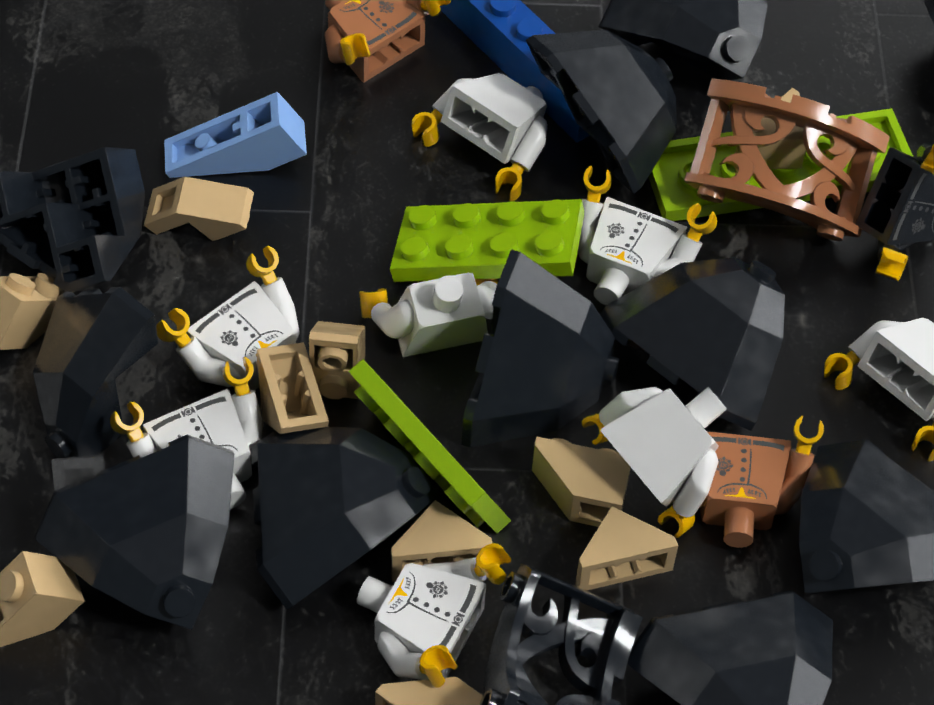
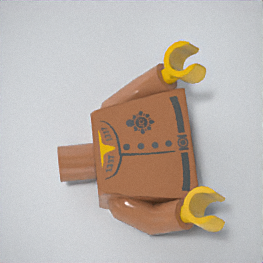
M325 0L326 7L330 9L328 12V29L324 35L328 58L334 64L346 63L362 82H366L425 45V16H436L440 12V6L450 4L451 0Z
M803 416L797 419L793 427L794 436L798 441L796 449H791V440L708 432L719 445L715 451L719 462L709 493L699 507L701 520L706 524L724 526L723 539L727 545L736 548L751 545L753 543L754 529H771L774 516L788 513L802 496V491L815 456L810 453L812 444L820 440L824 433V425L821 420L818 424L817 435L813 438H805L799 431Z

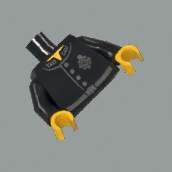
M931 142L924 143L917 150L918 159L895 148H889L855 223L859 228L878 239L877 254L880 262L875 273L896 281L900 280L908 260V255L900 252L916 242L932 241L934 239V143Z

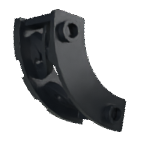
M521 563L517 573L512 571L507 576L500 593V600L504 601L505 605L489 654L480 705H549L530 682L523 665L534 657L558 647L559 663L563 674L575 688L582 692V695L572 694L564 696L555 705H620V702L611 699L613 681L620 683L624 679L629 655L643 617L629 608ZM538 584L564 595V612L560 624L556 625L558 611L555 602L551 598L542 607L543 616H536L533 613L531 600ZM580 602L607 613L606 617L577 620ZM522 635L525 640L519 643L520 636ZM581 655L588 658L590 662L589 667H582L576 658Z

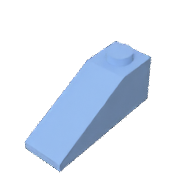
M278 92L164 140L165 174L169 178L269 171L307 155L304 120Z

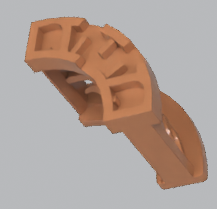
M712 78L707 96L711 98L691 170L686 172L684 182L697 189V196L706 201L723 203L724 198L766 208L816 228V234L828 240L842 241L844 236L859 238L862 229L855 223L862 209L877 152H886L890 136L855 116H849L848 119L836 118L835 114L828 113L830 106L793 94L791 103L782 101L780 96L775 95L774 98L766 94L767 87ZM730 111L733 136L720 138L727 112ZM762 118H770L775 122L776 131L773 134L765 136L753 135V132L765 130L761 125ZM794 126L803 128V142L809 157L822 169L804 180L783 185L769 169L758 147L777 143L786 137ZM820 136L830 140V149H826L823 152L833 157L831 160L818 148L817 141ZM735 146L738 148L739 153L729 155L719 164H731L734 166L735 175L732 178L710 175L717 147ZM849 163L847 172L843 171V169ZM753 176L762 188L745 183ZM833 179L837 180L842 185V190L840 194L835 184L830 182ZM811 193L810 203L798 199ZM827 196H830L834 202L838 201L835 214L830 212L825 205Z

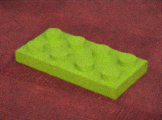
M582 199L408 206L405 209L390 266L393 281H428L443 276H453L468 272L473 273L475 279H497L502 274L511 250L523 253L555 277L573 276L585 213Z
M364 359L359 361L349 371L360 384L354 391L358 398L380 419L386 429L407 449L415 461L444 490V493L477 528L486 522L498 534L511 522V519Z

